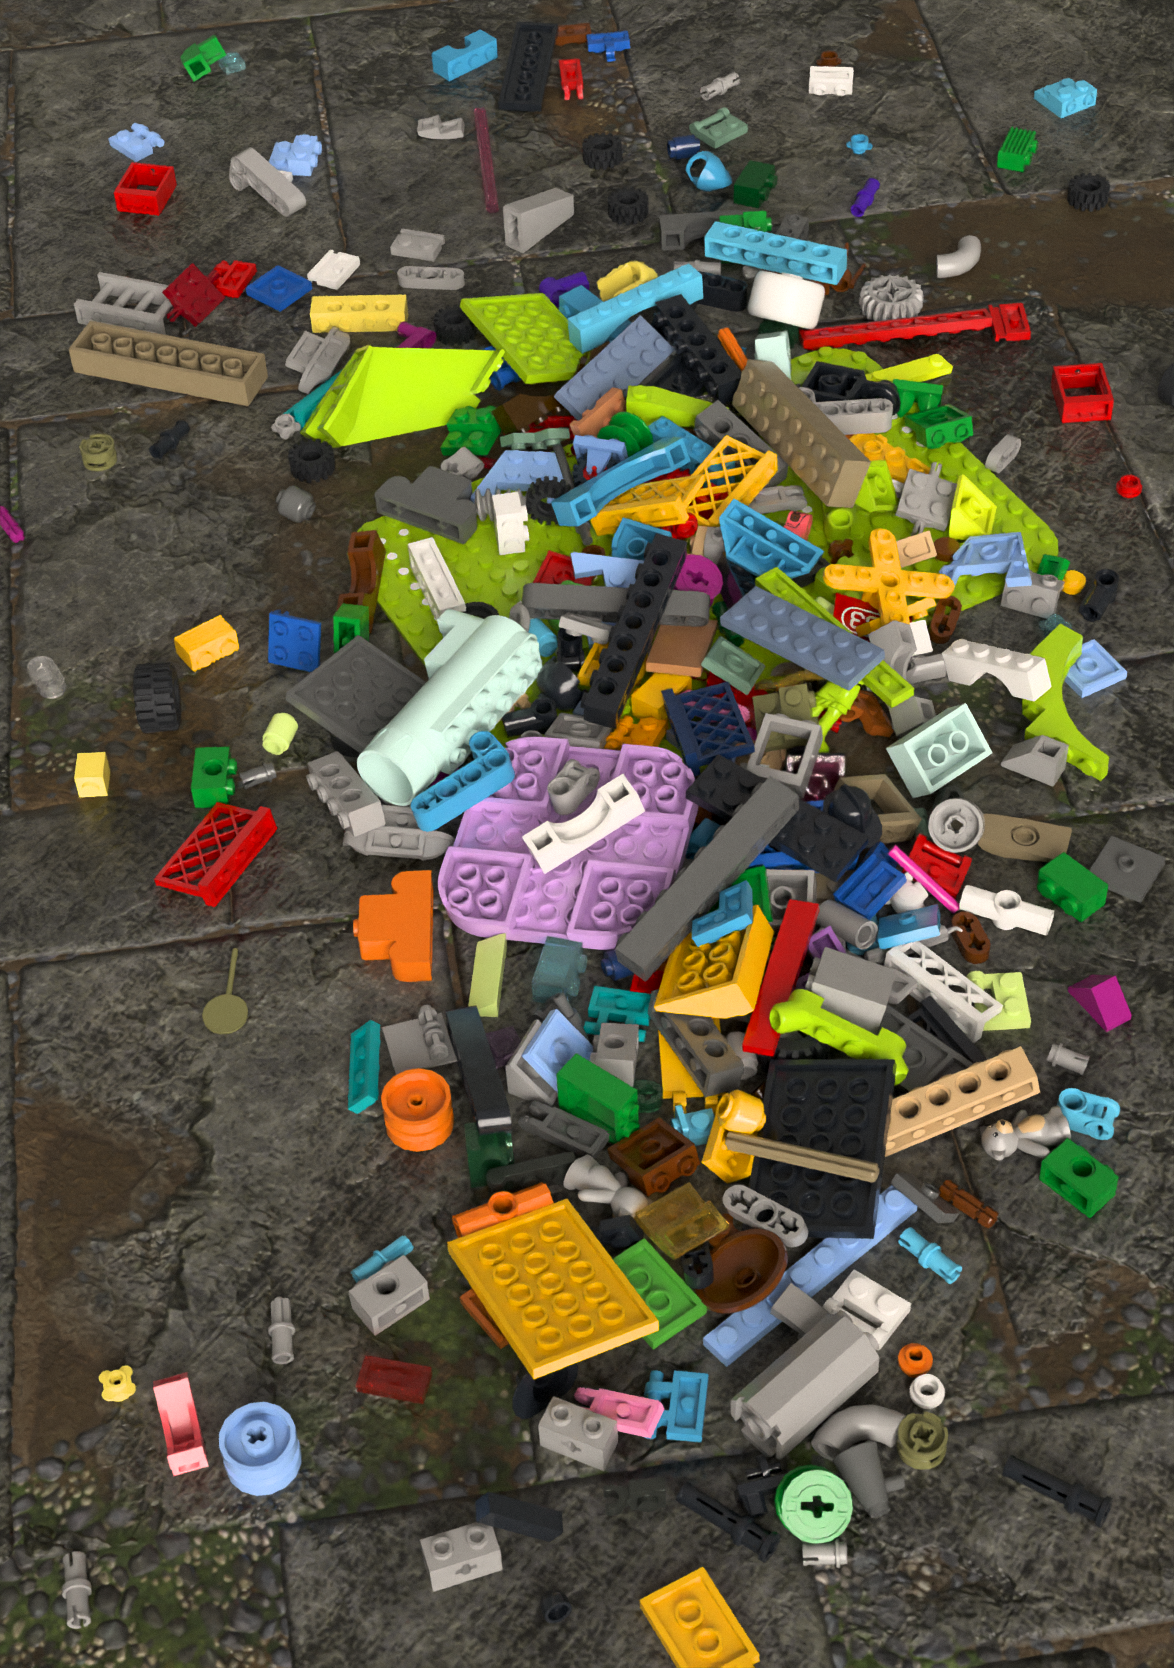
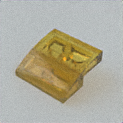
M809 670L784 672L759 681L755 684L754 690L779 692V688L826 679Z
M690 1182L637 1211L634 1220L647 1236L674 1260L729 1228V1224L710 1200L704 1202Z

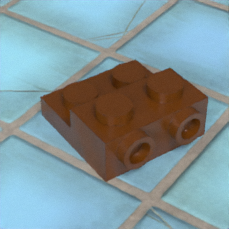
M661 1118L655 1119L632 1133L629 1137L607 1148L610 1159L628 1173L630 1183L647 1196L655 1192L662 1193L666 1191L672 1181L680 1176L692 1175L697 1166L700 1165L695 1144Z

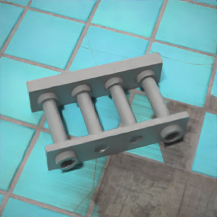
M103 272L97 274L101 290L92 301L77 299L74 303L79 324L87 325L90 321L110 325L120 324L127 328L166 335L163 318L171 307L174 308L170 300L162 293L169 285ZM108 295L119 297L113 305L103 304ZM129 299L140 301L134 309L123 308ZM150 303L161 305L155 314L144 312Z

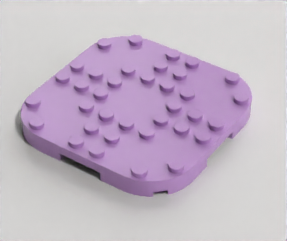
M524 737L506 742L507 748L505 749L509 753L515 771L513 781L464 812L453 847L448 846L438 876V890L447 915L460 929L479 937L490 938L506 933V940L597 950L615 949L618 939L635 927L636 920L644 911L648 912L653 907L659 893L671 887L676 875L682 869L699 806L685 798L686 790L695 781L691 768L689 769L682 762V758L672 751L654 746L623 744L621 751L572 747L569 745L568 739L548 737ZM570 759H575L579 761L581 766L598 769L600 779L597 787L589 793L577 810L569 815L556 813L547 787L549 782L563 769L566 762ZM624 774L638 794L645 812L544 874L530 853L522 836L546 821L563 823L576 818L590 807L596 798L599 788Z

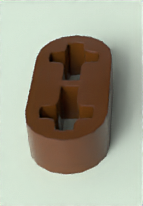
M956 597L940 598L928 628L930 640L936 644L947 643L955 630L962 608L961 602ZM946 606L951 607L949 616L944 614ZM940 624L945 625L943 634L938 632Z
M970 912L955 914L952 917L951 927L957 926L963 931L955 930L951 932V935L962 956L969 963L981 964L986 962L989 958L991 944L978 918Z

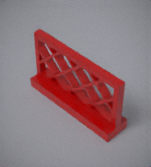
M217 802L154 878L155 884L202 897L206 905L216 907L277 830L270 808L260 806L257 811H252ZM221 813L231 816L215 822ZM249 820L245 826L237 827V823ZM231 825L234 826L233 830L218 834L217 830ZM214 832L215 836L199 841L203 835ZM233 839L229 845L222 847V842ZM218 844L219 849L202 853V849ZM198 851V856L183 861L187 854ZM218 858L213 865L206 867L205 862ZM202 864V869L190 873L186 872L187 868ZM179 871L183 873L182 876L173 879L168 878L173 873ZM202 878L197 884L198 886L189 883L196 879Z

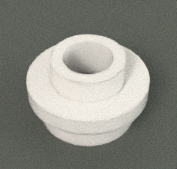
M923 1374L911 1383L910 1397L917 1406L924 1409H932L939 1406L944 1400L945 1389L936 1376ZM930 1391L933 1395L927 1396L921 1392Z

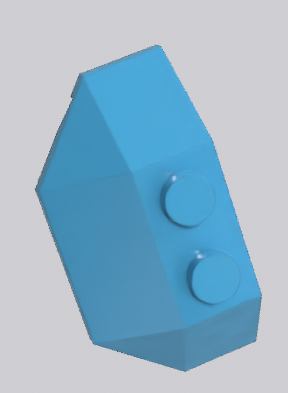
M736 499L731 501L719 517L726 558L757 577L775 567H778L791 579L808 574L824 554L822 549Z

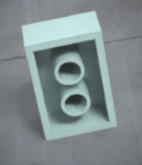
M966 703L947 708L886 748L912 798L932 794L992 754Z

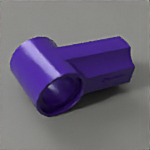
M583 271L558 280L554 277H547L539 285V292L544 293L556 307H559L560 295L580 285L589 290V282Z

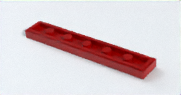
M789 899L760 987L755 1009L752 1012L742 1043L743 1052L774 1057L781 1034L772 1028L769 1020L770 1012L775 1004L787 1002L791 993L795 990L820 911L819 904Z

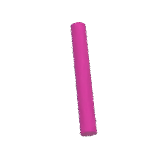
M894 845L887 854L952 914L958 911L960 904L900 848Z

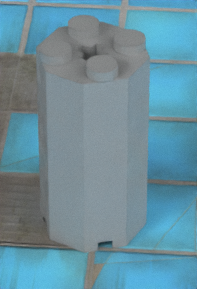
M839 1310L835 1315L828 1314L731 1399V1415L735 1422L741 1417L745 1424L741 1429L743 1435L767 1457H772L776 1453V1459H782L878 1373L879 1356L876 1350L879 1349V1343L873 1335L863 1332L853 1324L852 1319L846 1312Z

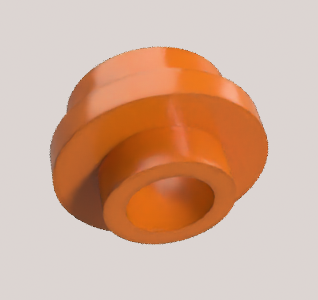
M908 1344L899 1352V1367L909 1377L917 1378L928 1373L932 1367V1354L927 1347L921 1344ZM910 1357H919L921 1360L914 1361Z

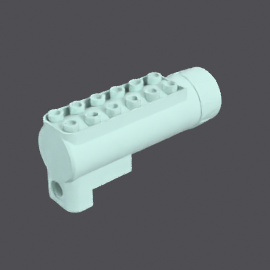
M447 609L437 619L439 631L442 633L443 639L424 658L429 680L399 713L374 736L357 759L359 774L367 786L383 800L394 805L407 806L411 804L413 798L422 793L436 779L440 771L450 775L454 773L471 753L469 746L471 736L479 731L490 732L494 729L498 721L506 712L510 711L512 705L537 678L543 664L541 663L539 643L535 634L528 633L520 624L504 616L492 615L483 619L453 609Z

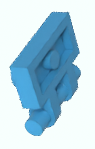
M674 1370L672 1383L663 1382L664 1374L661 1371H651L649 1382L645 1384L644 1396L649 1399L659 1400V1402L664 1398L671 1400L669 1410L663 1411L652 1437L644 1438L655 1439L657 1428L666 1426L667 1439L702 1443L709 1374Z

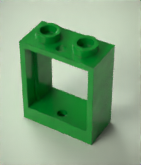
M577 1053L556 1074L559 1109L608 1131L609 1143L614 1145L639 1130L637 1089Z

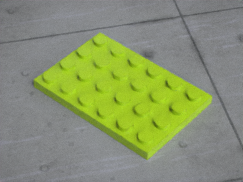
M544 293L461 299L460 308L496 350L503 349L505 351L502 357L525 384L533 385L541 382L555 383L557 381L571 380L577 369L579 358L590 352L582 354L570 342L567 318Z

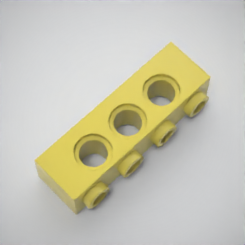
M406 295L312 296L310 308L312 333H326L334 326L343 332L397 331L401 322L408 321Z

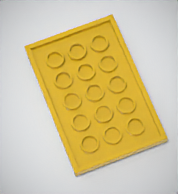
M568 1199L447 1242L449 1254L533 1379L659 1331V1321Z

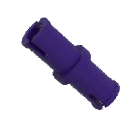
M867 179L863 189L858 191L856 201L850 209L854 216H863L866 208L874 201V195L880 186L876 179Z

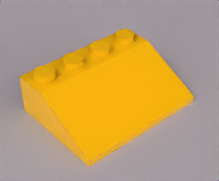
M758 905L753 906L752 924H749L741 931H733L726 934L714 943H706L697 947L692 939L691 931L669 955L654 1004L656 1011L724 1019L738 1015L743 1016L754 1011L774 931Z

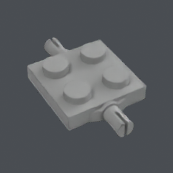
M933 462L929 474L910 468L907 473L895 516L905 518L914 524L911 536L916 535L917 531L918 534L923 533L924 527H932L945 532L948 525L957 484L939 478L942 469L940 463L936 468L937 462Z

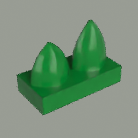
M893 379L901 399L900 409L896 413L899 418H902L911 409L914 402L918 403L920 411L941 406L943 385Z

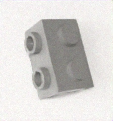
M1030 569L1031 586L1007 587L1005 581L1000 606L1052 620L1055 617L1059 594L1064 588V581L1058 580L1053 575L1033 573Z

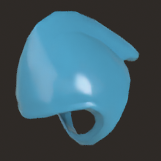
M709 151L695 154L686 165V173L697 189L711 192L726 188L732 184V178L725 169L724 164L716 155ZM696 159H704L706 164L700 176L693 177L690 173L692 163Z

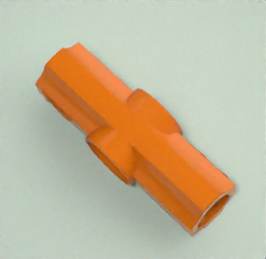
M541 1182L515 1193L506 1191L496 1192L489 1198L488 1203L452 1216V1222L456 1235L460 1238L548 1206L554 1202L546 1183Z

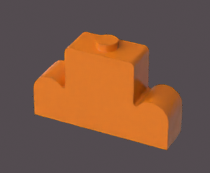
M431 870L400 872L393 877L391 882L393 894L364 895L360 897L359 919L353 920L354 937H358L362 960L390 959L392 974L395 979L402 982L432 981L434 898Z

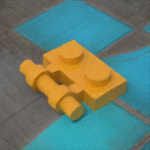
M625 715L623 719L619 720L617 728L607 736L604 749L621 751L623 744L658 747L666 735V730H669L667 720L647 717L641 718L638 724H633V718Z

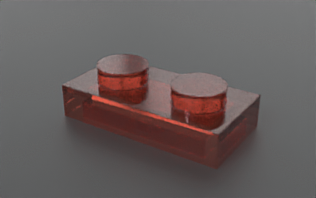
M365 1355L357 1379L356 1389L360 1393L424 1404L432 1378V1368Z

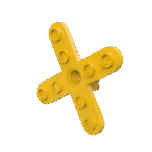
M882 528L873 530L869 536L868 543L872 567L831 564L823 572V580L831 588L863 591L861 600L869 602L872 607L878 609L882 626L893 620L910 624L905 595L943 599L951 596L955 586L951 578L944 574L901 570L896 538L889 530Z

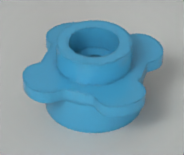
M855 134L851 137V141L846 143V147L851 148L855 154H863L866 150H871L873 147L871 143H868V137L864 134Z

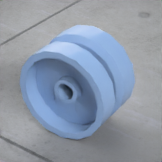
M268 1402L249 1403L236 1409L224 1421L219 1432V1449L227 1475L231 1483L239 1490L255 1496L269 1495L285 1488L296 1477L301 1466V1447L296 1426L288 1412L279 1405Z

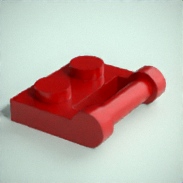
M919 833L908 857L955 899L973 858L967 855L962 857L956 853L945 851L935 843L926 840L927 836ZM903 868L901 872L905 874L907 871Z

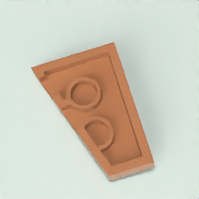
M614 387L596 401L595 408L592 410L587 409L582 413L581 420H574L569 424L574 437L575 435H592L597 438L600 429L609 425L613 415L618 412H626V400L622 390Z

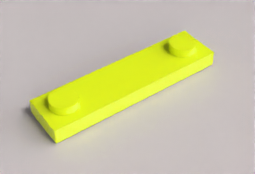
M933 354L865 374L867 380L874 382L882 380L893 382V379L924 382L950 374L953 366L941 355Z

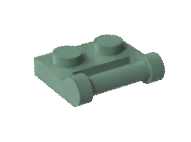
M722 107L717 110V113L702 121L691 123L689 130L695 137L716 149L747 133L748 124L731 115L726 107Z

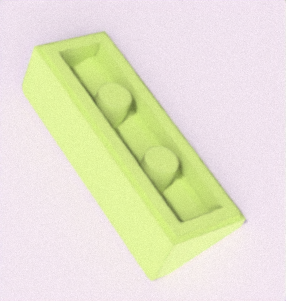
M506 933L477 942L468 1007L476 1005L481 1017H498L507 951Z

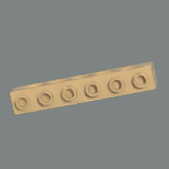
M1022 1047L1005 1050L996 1057L984 1062H976L967 1069L955 1074L945 1075L938 1081L923 1087H916L909 1093L892 1099L885 1157L1040 1093L1037 1074ZM998 1078H1004L1003 1080L996 1081ZM969 1090H975L974 1092H971V1093H965L966 1091H969ZM944 1102L943 1105H936L937 1103ZM908 1115H915L911 1118H905Z

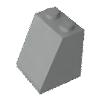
M824 947L822 957L814 958L805 990L825 998L821 1008L877 1035L887 1007L896 970Z

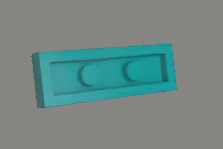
M369 1020L351 1033L348 1110L356 1114L373 1105L379 1096L380 1024Z

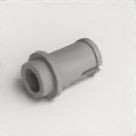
M1053 1043L1047 1061L1051 1062L1053 1067L1059 1065L1083 1075L1090 1056L1063 1047V1043H1060V1045Z
M835 1538V1542L819 1544L802 1542L803 1566L836 1564V1567L840 1568V1564H848L847 1543L839 1542V1538Z

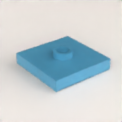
M938 904L879 918L878 942L880 949L940 935V911Z

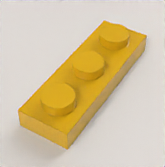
M927 597L907 605L909 617L912 616L914 621L928 615L927 609L936 606L934 598ZM876 618L855 627L858 636L862 637L881 628V618Z

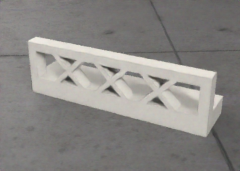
M433 537L409 543L408 551L411 569L436 622L447 609L465 612V602Z
M915 941L895 946L887 951L884 966L891 969L895 968L917 981V987L909 994L920 1003L931 995L972 1043H975L982 1037L984 1024L1002 1011L1003 1005L921 942ZM911 948L920 955V958L908 957L904 952ZM926 967L937 968L943 975H931L926 971ZM949 985L961 986L965 989L966 993L953 992ZM972 1003H983L988 1009L981 1013L972 1006Z

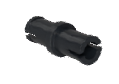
M178 420L169 430H164L160 434V438L149 447L150 454L155 459H161L170 449L177 447L179 440L190 431L187 422Z

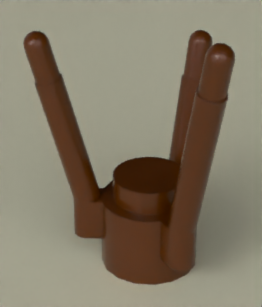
M846 242V243H845V246H844V249H847V257H848L849 243ZM863 263L853 277L849 269H847L838 284H830V287L837 292H845L849 288L853 289L855 282L866 268V264Z

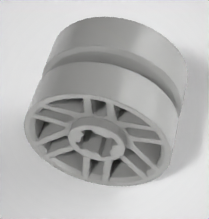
M948 799L940 803L932 811L928 823L929 833L934 843L941 849L953 853L964 852L976 845L982 838L985 830L984 815L981 809L968 799ZM955 819L962 822V827L958 831L951 826Z

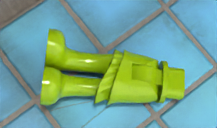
M861 680L858 684L863 686L864 682ZM827 681L815 693L817 707L812 708L813 717H818L823 710H827L819 720L823 735L819 752L829 753V746L825 742V737L842 714L846 715L847 711L851 710L852 704L861 688L858 684L848 691Z

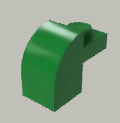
M214 34L200 44L196 45L194 43L187 48L181 55V61L192 80L196 81L211 72L209 65L226 56V53Z

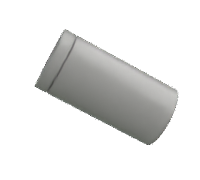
M826 900L819 906L820 911L816 920V924L819 927L826 928L831 926L837 936L861 950L869 948L875 942L878 935V927L875 922L834 900Z

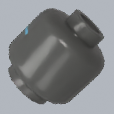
M295 485L289 486L286 490L282 489L276 498L279 514L295 523H301L304 520L308 521L316 507L313 495Z

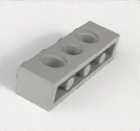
M339 751L307 763L310 774L306 775L311 790H316L320 801L327 803L332 816L337 815L343 829L347 828L356 837L386 825L380 800Z

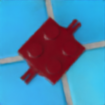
M193 263L190 264L162 292L174 307L167 313V319L174 314L169 320L174 322L181 315L194 327L199 325L225 299L221 292L213 285V282L220 277L219 273L212 277L217 272L213 269L205 276Z

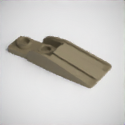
M983 814L985 830L978 845L988 853L1003 858L1048 863L1061 853H1067L1072 829L1069 827L1010 816ZM955 819L951 826L958 831L962 827V822Z

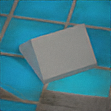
M537 1019L533 1021L505 1066L508 1093L530 1102L537 1101L552 1107L558 1097V1093L521 1056L542 1024Z

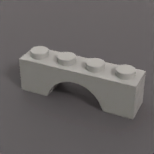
M893 620L868 634L870 643L884 649L885 658L883 661L906 680L907 666L911 657L917 651V646L911 625ZM915 696L910 697L893 708L888 706L892 719L891 726L896 736L899 737L906 736L936 716L932 700Z

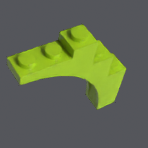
M1059 624L1030 653L1032 656L1045 658L1052 687L1035 701L1022 699V715L1032 721L1025 729V740L1044 735L1069 745L1066 762L1079 768L1086 775L1093 776L1102 781L1108 774L1109 756L1092 745L1078 731L1067 713L1062 697V687L1072 665L1082 654L1083 636Z

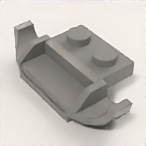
M335 326L332 327L325 339L307 331L303 333L287 357L285 364L286 367L303 373L298 387L299 391L309 394L314 386L331 378L334 369L347 349L349 350V334Z
M381 805L386 825L356 837L346 828L343 839V846L350 845L357 852L366 856L421 859L422 861L446 854L448 846L453 847L455 841L454 837L444 832L434 830L426 832L419 829L411 807Z

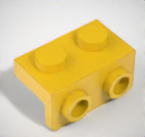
M715 1114L702 1163L727 1184L749 1177L752 1171L754 1156L727 1149L725 1139L730 1131L720 1126L719 1117ZM755 1131L752 1135L757 1136L758 1131Z

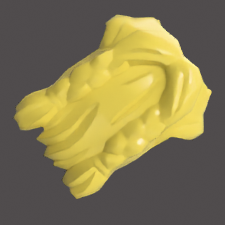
M629 261L618 268H613L605 277L600 278L597 281V288L600 290L601 300L605 302L657 278L658 275L654 269L645 265L644 262Z

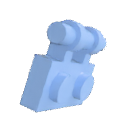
M138 123L132 124L131 129L133 132L125 129L109 138L111 147L135 162L153 154V147H162L164 145V140L158 133L150 132L147 126Z

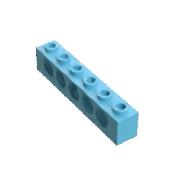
M717 221L714 222L704 237L705 256L779 273L793 274L833 285L838 284L847 270V249Z

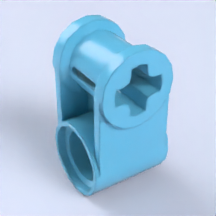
M1068 1088L1060 1093L1057 1105L1061 1108L1063 1115L1066 1116L1070 1130L1089 1135L1098 1140L1112 1138L1114 1134L1113 1122L1120 1113V1106L1116 1101L1108 1097H1100L1083 1092L1076 1088Z

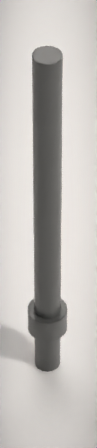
M562 444L552 447L556 454L563 480L566 481L565 485L569 484L571 490L576 488ZM589 520L580 526H575L576 532L580 534L583 544H592L593 539L590 533L591 525Z

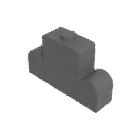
M429 466L412 484L405 477L394 476L386 480L375 492L377 513L461 544H465L477 530L476 508L470 499L472 495L470 479Z

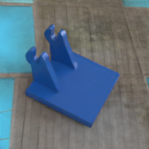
M281 610L271 611L269 613L268 663L312 672L319 667L321 622L290 616L288 611L281 614Z

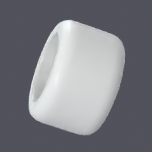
M759 271L754 278L748 303V312L755 317L813 329L819 320L825 288L821 284L803 280L801 276L783 272L782 274Z

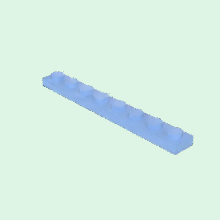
M891 1185L879 1197L874 1239H824L784 1272L778 1286L767 1298L749 1309L733 1313L703 1338V1345L726 1367L729 1366L782 1322L770 1314L771 1308L790 1283L808 1296L813 1297L914 1214L918 1206Z

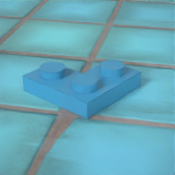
M747 880L719 892V909L692 921V939L697 947L706 943H714L722 936L733 931H741L753 923L752 888Z

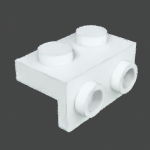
M811 66L809 94L852 95L854 67Z

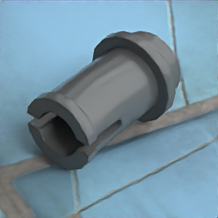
M265 761L258 767L238 773L245 790L266 781L271 783L272 779L277 778L272 763H265Z

